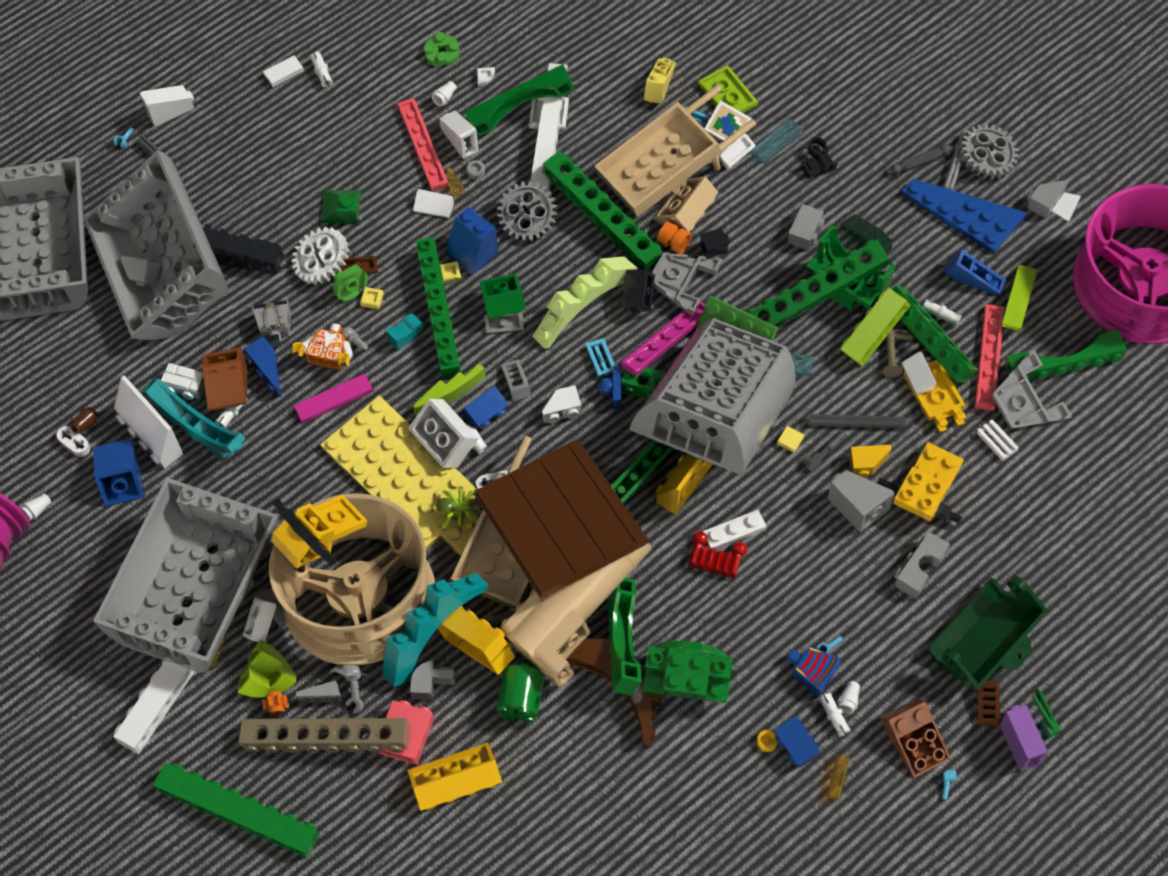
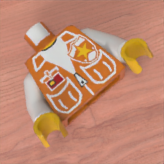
M335 323L331 324L329 331L319 329L316 334L303 343L295 342L292 345V353L299 352L298 355L301 357L305 353L307 363L340 371L343 370L344 363H346V366L350 365L349 361L353 357L350 343L346 341L345 335L340 333L342 327Z

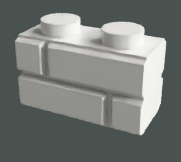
M168 363L161 381L174 393L181 394L188 400H193V398L200 400L205 389L203 372Z

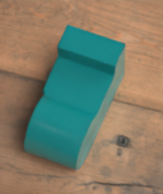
M409 314L395 327L391 326L386 330L387 339L400 350L423 330L424 324L414 314Z

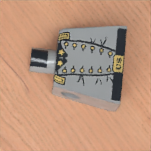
M288 300L252 306L261 336H264L266 340H270L271 346H280L282 344L281 338L290 335L291 308Z

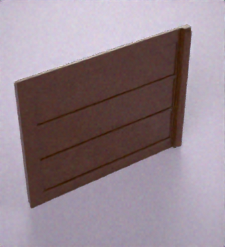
M574 440L477 489L474 493V496L540 599L563 589L649 543L648 538L579 440Z

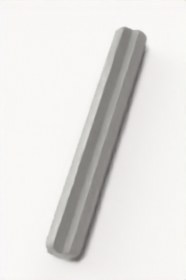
M966 130L961 132L943 188L950 190L954 188L962 164L961 158L963 157V155L959 154L961 150L959 145Z

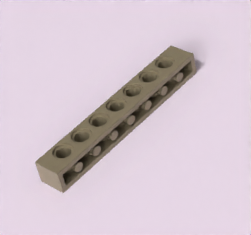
M406 718L242 719L239 744L245 751L256 753L258 750H266L271 753H276L278 750H286L292 753L299 752V750L313 753L319 752V750H327L334 753L340 750H347L349 752H360V750H368L370 752H380L381 750L401 752V750L409 749L411 725ZM267 733V736L260 740L261 736ZM287 733V736L284 739L280 740L281 736ZM308 733L307 737L301 740V736ZM328 733V736L321 740L322 735ZM345 733H349L347 738L341 740ZM365 733H369L366 739H362ZM390 733L388 738L382 739L384 734Z

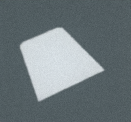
M1064 193L1052 211L1069 221L1081 196Z

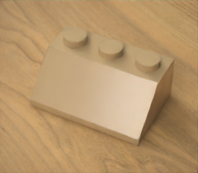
M706 176L687 179V185L685 187L680 185L677 188L678 192L670 195L653 220L661 225L670 221L677 225L679 230L684 229L691 232L695 227V223L705 214L704 211L714 202V198L718 194V191Z

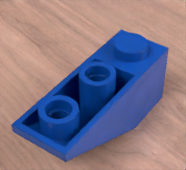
M262 336L244 348L246 353L245 359L250 367L254 366L256 368L255 372L261 380L265 379L271 393L275 392L280 398L282 394L277 357L273 347Z

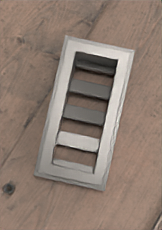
M519 359L500 365L512 400L517 401L531 396L530 388ZM517 368H518V370H516V371L507 373L508 371H511V370H514V369H517Z
M336 681L296 692L299 703L342 701Z

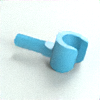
M130 127L123 136H116L114 138L115 145L118 146L121 142V148H126V140L134 129Z
M839 636L828 644H819L817 649L826 648V653L830 654V649L843 639Z
M946 770L943 773V800H947L950 782H956V770Z

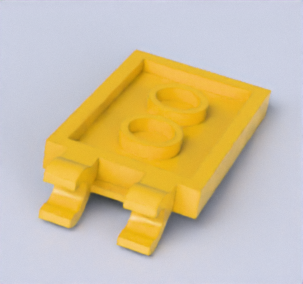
M937 360L927 363L936 381L934 390L916 395L904 371L903 376L928 421H935L939 433L947 430L946 425H948L946 418L953 416L957 426L965 424L963 419H966V415L962 411V409H965V403L947 371Z

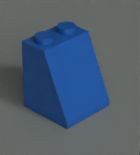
M468 206L454 220L445 254L453 261H458L459 266L470 275H473L498 253L496 228Z
M132 438L93 447L94 477L105 506L145 497L138 455Z

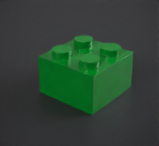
M517 273L480 281L488 319L500 318L510 313L517 314L526 310Z

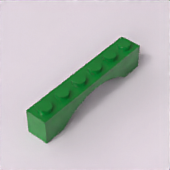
M562 64L465 111L468 122L475 127L478 138L494 130L498 122L520 104L543 97L560 98L575 91L569 73Z
M1119 330L1103 333L1088 348L1079 353L1064 357H1043L1038 355L1043 365L1026 374V377L1029 381L1035 379L1043 380L1048 376H1061L1066 372H1077L1086 367H1099L1108 362L1116 363L1123 359L1127 348ZM1025 351L1007 356L1004 366L1008 375L1029 352Z
M625 578L607 597L612 692L632 696L642 681L641 665L635 657L632 643V620L636 599L635 579Z

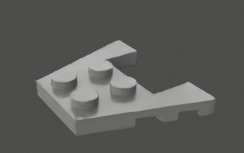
M663 252L652 272L655 274L654 288L687 313L694 316L701 299L684 293L697 269L716 276L723 259L715 258V260H708L703 256L689 258L687 257L688 255Z
M1035 350L1030 351L991 394L1010 429L1072 417L1064 401L1045 410L1027 379L1026 374L1043 365Z

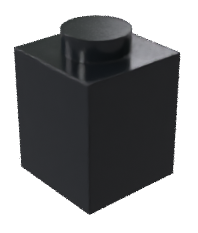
M722 228L700 234V246L706 259L728 253L730 239L727 233L724 234Z

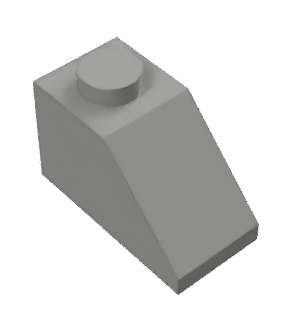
M1063 180L1038 185L1036 190H1031L1027 197V200H1029L1027 208L1047 218L1065 193L1068 182Z
M121 255L120 259L129 280L135 281L136 286L147 288V285L156 286L161 264L146 259Z

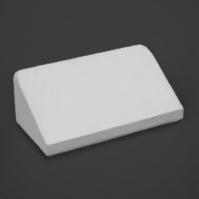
M418 189L413 211L449 219L454 206V199L450 195Z
M918 352L902 362V366L916 395L935 389L936 381L922 352Z
M255 597L243 636L259 642L260 639L266 641L276 604Z

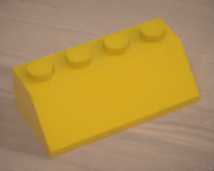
M488 742L407 770L420 811L432 809L444 802H453L461 796L473 795L479 790L493 788L497 784L502 783L496 760Z

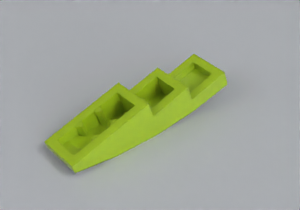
M1023 265L1018 266L1002 321V327L1016 331L1021 330L1037 269Z
M478 364L466 376L459 372L447 384L440 380L413 405L415 415H418L428 399H443L449 404L470 391L486 377L485 368Z

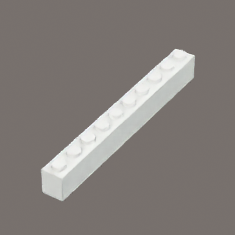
M251 579V581H250V583H249V585H248V588H247V590H246V592H245V594H244V596H243L241 602L243 601V599L245 598V596L247 595V593L249 592V590H250L251 587L253 586V584H254L253 579ZM163 660L160 669L151 676V682L147 688L140 692L136 704L129 708L123 723L116 727L115 735L113 736L116 741L131 751L140 754L195 671Z

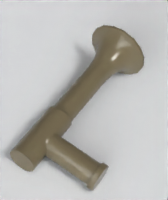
M893 327L886 336L888 366L883 370L885 376L897 377L903 373V369L896 364L895 340L911 341L912 332L896 333Z

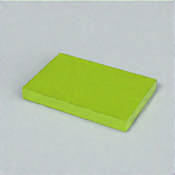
M728 65L698 81V86L705 94L717 84L722 88V91L710 99L715 107L718 106L720 100L741 113H745L758 106V101Z

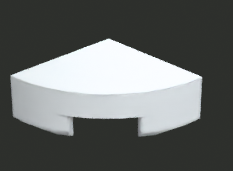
M495 67L477 68L478 87L492 81L495 76Z

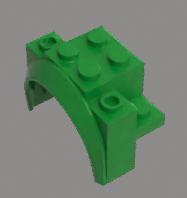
M830 226L820 238L816 255L806 265L808 272L813 274L817 270H825L830 267L829 264L833 261L842 260L847 257L846 255L849 252L838 239L837 227ZM892 261L887 271H877L834 295L831 299L850 311L853 310L857 303L869 309L875 302H878L879 295L886 291L888 287L890 288L896 265ZM848 265L844 272L851 273L854 270V266ZM831 275L827 281L833 283L836 281L837 276Z
M665 641L653 647L648 646L643 692L727 703L733 657H729L724 651L716 647L691 641Z

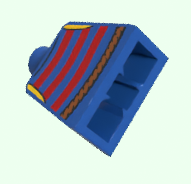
M809 647L804 655L793 649L787 659L796 665L793 674L794 678L819 698L841 662L839 657L813 647Z

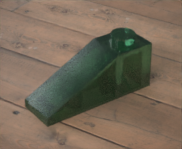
M855 214L840 223V227L861 248L864 247L863 245L866 242L878 239L887 256L891 254L893 241L879 227Z

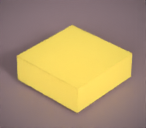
M458 261L440 265L443 284L462 281Z
M365 287L360 305L379 310L384 295L383 290Z
M787 426L777 444L795 453L804 439V434Z

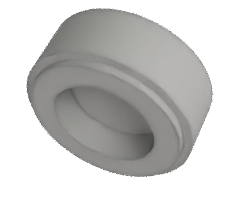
M471 161L468 163L466 170L467 175L471 179H480L484 176L485 166L482 162Z

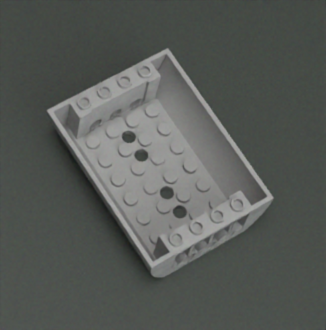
M157 150L84 218L85 225L131 338L156 340L177 336L228 291L226 280L172 159L165 153ZM121 255L146 259L161 264L156 286L147 285V288L136 286L135 281L129 280L120 259Z
M79 157L0 168V320L4 321L78 310L84 304L88 295L81 163ZM40 216L38 220L31 221L32 217ZM40 231L38 236H32L34 232ZM35 263H42L40 267L33 268V265Z
M713 318L695 331L638 411L629 430L710 462L713 465L743 475L794 391L796 375L791 354L784 345Z
M166 477L93 622L101 631L124 647L197 673L206 672L279 523V516ZM210 547H219L216 553H208ZM202 564L210 565L207 571L199 570ZM184 600H192V604L189 607H182ZM178 617L183 618L182 624L178 626L173 625L174 619Z

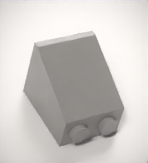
M846 470L842 474H836L831 479L828 500L859 532H862L890 510L894 492Z

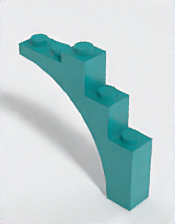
M159 378L152 379L141 390L142 396L171 425H179L195 442H202L217 458H228L233 452H237L242 447L245 437L241 433L225 429L204 417L177 396Z
M474 573L451 583H447L443 579L427 585L424 605L407 612L404 631L387 637L382 676L393 687L411 681L417 659L436 629L460 606L486 592L489 584L477 573Z

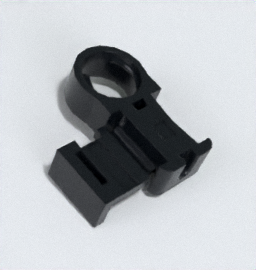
M814 137L810 140L807 151L812 159L810 161L804 160L800 165L807 179H810L811 175L819 172L827 174L835 171L838 163L834 164L828 154L830 149L826 141L820 137ZM815 144L821 145L823 150L817 151Z

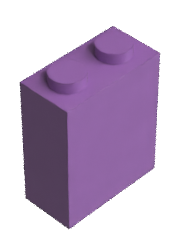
M1015 705L1008 708L1000 727L1020 772L1041 765L1048 751L1027 705L1022 707Z

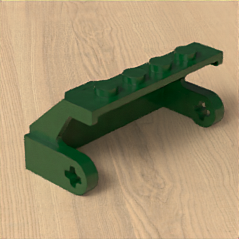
M1012 576L1007 582L1013 594L1004 591L994 578H990L925 649L940 667L959 679L967 689L979 690L997 669L1018 670L1031 654V640L1027 635L1049 610L1028 584L1018 576Z

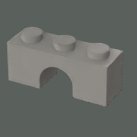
M928 532L925 537L921 536L916 544L917 550L915 553L912 551L909 553L905 560L906 566L904 569L900 567L894 577L897 579L895 587L916 599L929 575L921 571L919 565L929 563L937 568L947 554L950 544L931 532Z

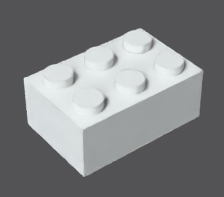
M428 399L408 428L443 468H458L479 439L443 399Z

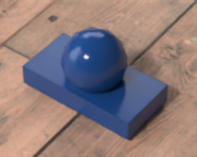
M620 365L613 366V379L603 378L598 384V391L602 396L610 397L613 395V409L621 408Z

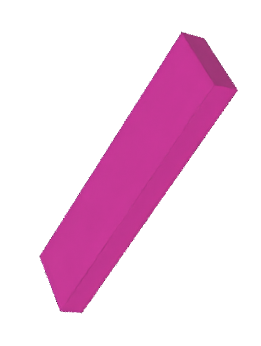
M362 374L295 404L294 408L303 424L372 393L373 388L366 375Z

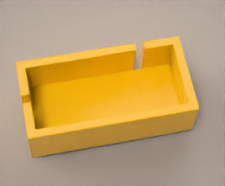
M462 606L454 611L437 628L444 640L455 647L458 646L459 650L497 675L515 658L511 651L512 646L504 639L505 634L499 628H492L485 619H478L471 610L465 611Z

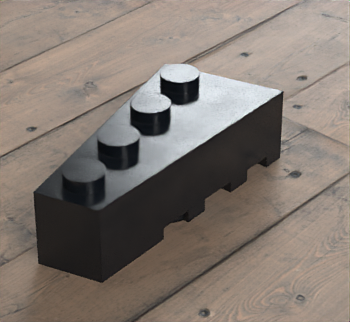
M204 225L203 230L219 265L229 268H243L248 271H262L266 274L279 273L284 257L281 245L258 238L253 241L244 234L235 236L229 234L226 229L221 228L220 231L211 229L212 225Z

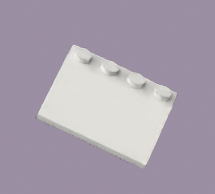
M125 375L121 377L114 406L118 415L115 417L122 426L126 424L128 427L127 431L132 438L137 437L140 440L138 443L145 452L149 450L151 453L150 457L155 464L160 463L165 469L183 455L174 432Z

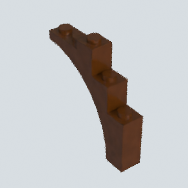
M585 638L566 661H568L570 666L593 671L612 683L610 639ZM641 679L642 682L632 696L623 695L628 699L637 715L641 729L642 747H651V740H655V727H651V720H656V707H660V700H665V695L643 692L644 680Z

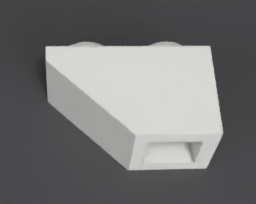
M576 386L557 389L542 411L544 424L555 423L564 418H575L582 414Z

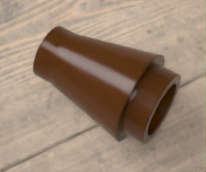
M91 407L83 408L73 423L70 424V429L78 434L82 430L94 425L98 419L97 412Z

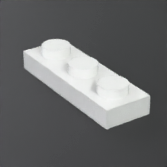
M756 510L703 532L707 535L709 548H715L716 550L766 530L767 526L759 510Z

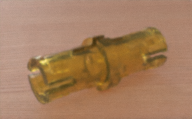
M843 755L836 756L833 773H830L829 777L831 782L827 798L836 801L840 800L843 784L847 781L846 772L850 758Z

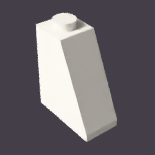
M183 85L140 92L147 114L155 127L194 109L192 103L194 101L193 95L190 90L186 91Z
M457 111L447 113L439 118L441 130L463 159L479 151L475 127Z

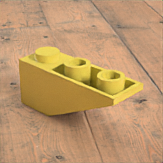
M659 58L646 80L645 101L662 103L676 62L668 58Z

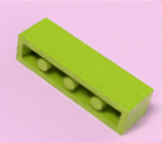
M888 287L886 291L879 295L878 302L874 307L872 306L868 309L863 321L856 324L852 335L843 341L840 350L863 367L911 305Z

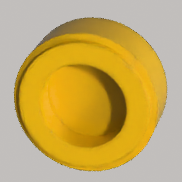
M771 730L761 731L757 736L758 748L763 752L774 751L778 745L775 739L776 733Z

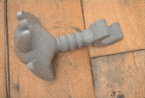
M358 665L335 666L329 673H340L346 680L351 682L352 694L346 705L351 706L355 702L356 709H354L353 713H360L363 710V702L359 699L357 680L361 676H367V674L362 673Z

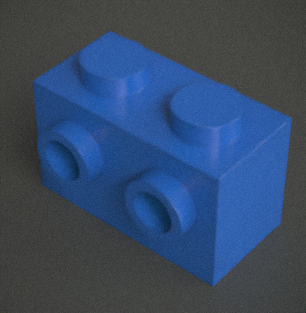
M494 386L464 407L460 413L476 430L478 428L483 430L491 424L490 420L493 417L498 419L505 414V408L509 404Z
M797 716L792 717L774 730L777 734L775 739L782 748L786 747L789 752L787 756L793 765L797 764L803 767L823 753Z

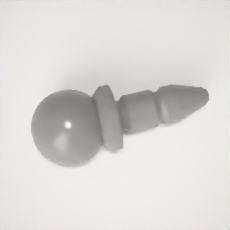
M345 327L341 330L340 333L345 335L346 341L350 345L355 344L360 349H368L366 343L359 338V334L351 327Z

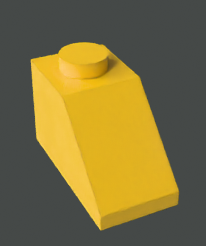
M891 445L851 447L849 455L851 472L863 478L872 476L889 458Z

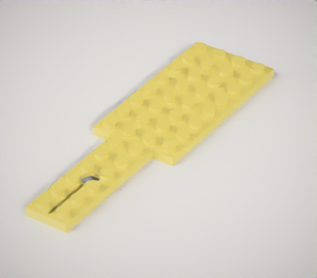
M378 396L320 444L321 448L369 495L390 500L407 511L422 532L426 550L441 538L461 557L479 517L473 510L468 511L475 522L472 525L469 518L463 513L462 526H458V517L452 516L448 526L443 529L442 526L446 521V516H440L437 513L436 504L442 498L451 499L443 493L444 490L450 491L456 499H459L458 490L462 488V501L464 502L468 492L471 490L476 492L477 488L456 468H443L408 429L410 424L383 398ZM473 495L468 501L469 504H475L473 509L480 504ZM532 585L528 591L529 593L534 589ZM529 593L527 594L524 602L529 598Z

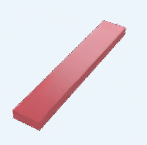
M412 98L397 103L431 192L448 187V180L415 99Z
M985 304L974 406L976 409L991 411L995 409V401L991 394L997 389L1003 330L1001 325L1005 309L1002 306Z

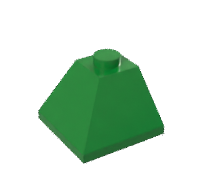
M324 190L321 223L359 224L361 190Z

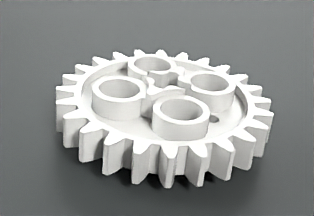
M324 227L322 231L318 228L317 233L311 231V236L304 235L306 240H299L301 245L295 246L298 251L292 253L295 259L291 260L294 264L292 266L295 270L294 273L303 282L306 281L308 284L312 282L314 285L318 281L323 284L324 279L330 281L331 275L335 276L336 271H342L340 266L346 265L343 260L349 258L345 253L350 251L347 248L349 244L346 238L338 230L335 231L332 227L330 229Z

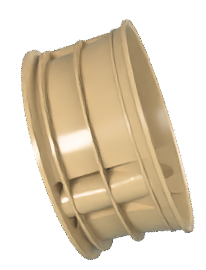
M343 494L368 520L367 526L333 541L332 546L353 539L373 538L390 542L391 548L370 562L353 561L332 571L310 568L309 563L296 568L274 545L269 561V577L273 592L283 607L289 631L303 649L329 663L355 666L366 665L384 660L387 637L404 631L407 612L424 605L427 585L435 583V578L426 560V547L422 532L407 511L394 502L375 495ZM340 495L323 499L312 504V506L315 507ZM402 566L418 569L417 578L403 600L389 612L374 619V612L384 604L387 598V581ZM307 589L326 595L332 609L341 616L352 618L355 625L338 627L312 622L297 613L295 599L300 597ZM367 617V622L360 624L359 618Z

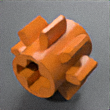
M280 691L270 692L266 695L267 699L262 700L263 710L265 713L269 712L271 717L281 716L285 713L284 709L289 708L287 696H282Z

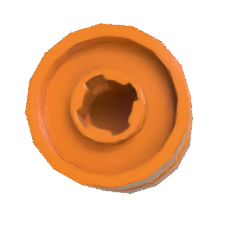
M667 221L660 229L656 240L665 247L670 246V250L677 254H682L688 247L692 234L684 229L679 230L677 225Z

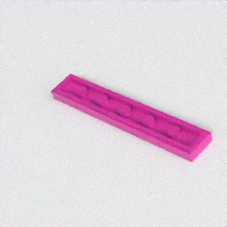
M700 301L694 316L684 310L621 362V367L636 377L698 326L705 304Z

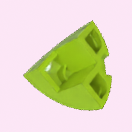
M260 639L247 660L249 662L247 669L240 676L238 693L261 698L266 697L268 693L273 691L284 692L297 682L296 676L286 659L271 645Z

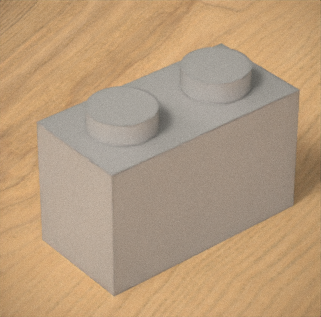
M802 204L788 233L787 243L807 251L811 244L815 245L818 238L816 233L818 230H822L825 223L823 219L824 211Z

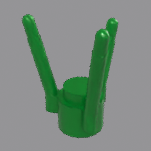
M1038 689L1037 693L1043 706L1035 694L1032 695V698L1045 720L1039 724L1041 728L1037 727L1041 738L1045 736L1049 740L1061 732V729L1042 691Z

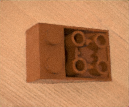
M241 347L204 354L202 369L208 411L247 404V361Z
M915 699L880 717L890 740L913 778L951 759L925 701Z

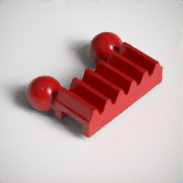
M696 532L692 537L694 546L688 567L736 579L741 557H744L748 551L747 545L744 542L738 541L732 545V554L730 552L724 553L722 550L718 552L715 548L708 549L705 546L708 543L705 532Z

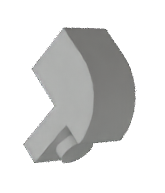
M434 661L425 662L418 666L411 677L410 694L412 699L433 700L434 684L455 685L454 670L448 667L435 669Z

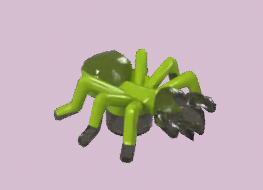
M460 487L458 490L459 499H456L450 491H443L451 499L442 498L436 504L437 513L440 516H446L442 530L446 529L450 518L458 520V532L461 533L462 518L465 514L469 518L472 527L475 528L476 524L468 511L481 515L483 508H481L476 498L470 503L468 501L472 495L474 496L476 490L469 491L464 502L462 501L463 487Z

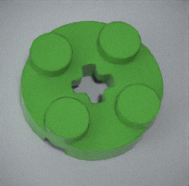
M443 32L437 33L424 46L426 60L436 67L454 64L460 56L459 42L454 37L445 35Z
M357 264L343 272L339 271L334 276L333 294L345 302L353 300L360 294V288H365L368 281L367 273Z

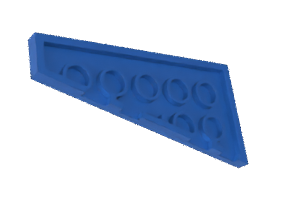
M912 179L902 190L901 194L993 254H995L1027 215L1023 211L917 179Z

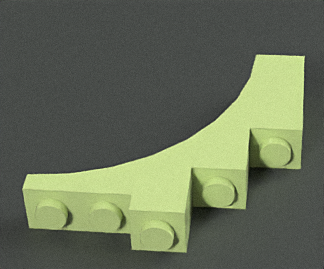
M626 257L600 259L591 274L578 275L568 291L555 293L547 306L549 309L532 337L545 349L550 348L561 331L584 307L606 291L624 284L626 270H637V267Z

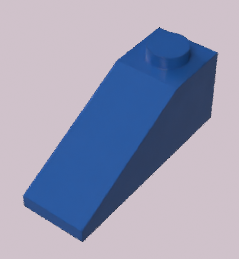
M963 249L948 257L943 270L944 273L960 283L997 296L1001 295L1006 282L1005 278Z

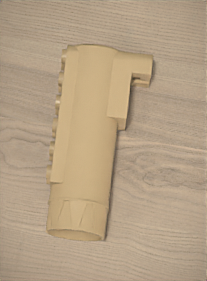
M647 543L645 546L545 598L540 599L533 589L529 598L516 607L515 613L502 622L501 631L505 634L504 639L523 658L538 668L558 687L563 686L574 675L566 659L590 634L585 621L617 586L636 569L643 558L652 550L650 544Z

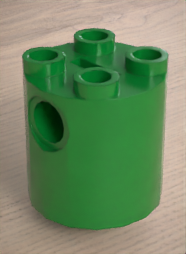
M519 662L517 665H509L504 669L496 710L503 714L502 719L507 721L521 719L526 723L535 722L545 675L533 664Z

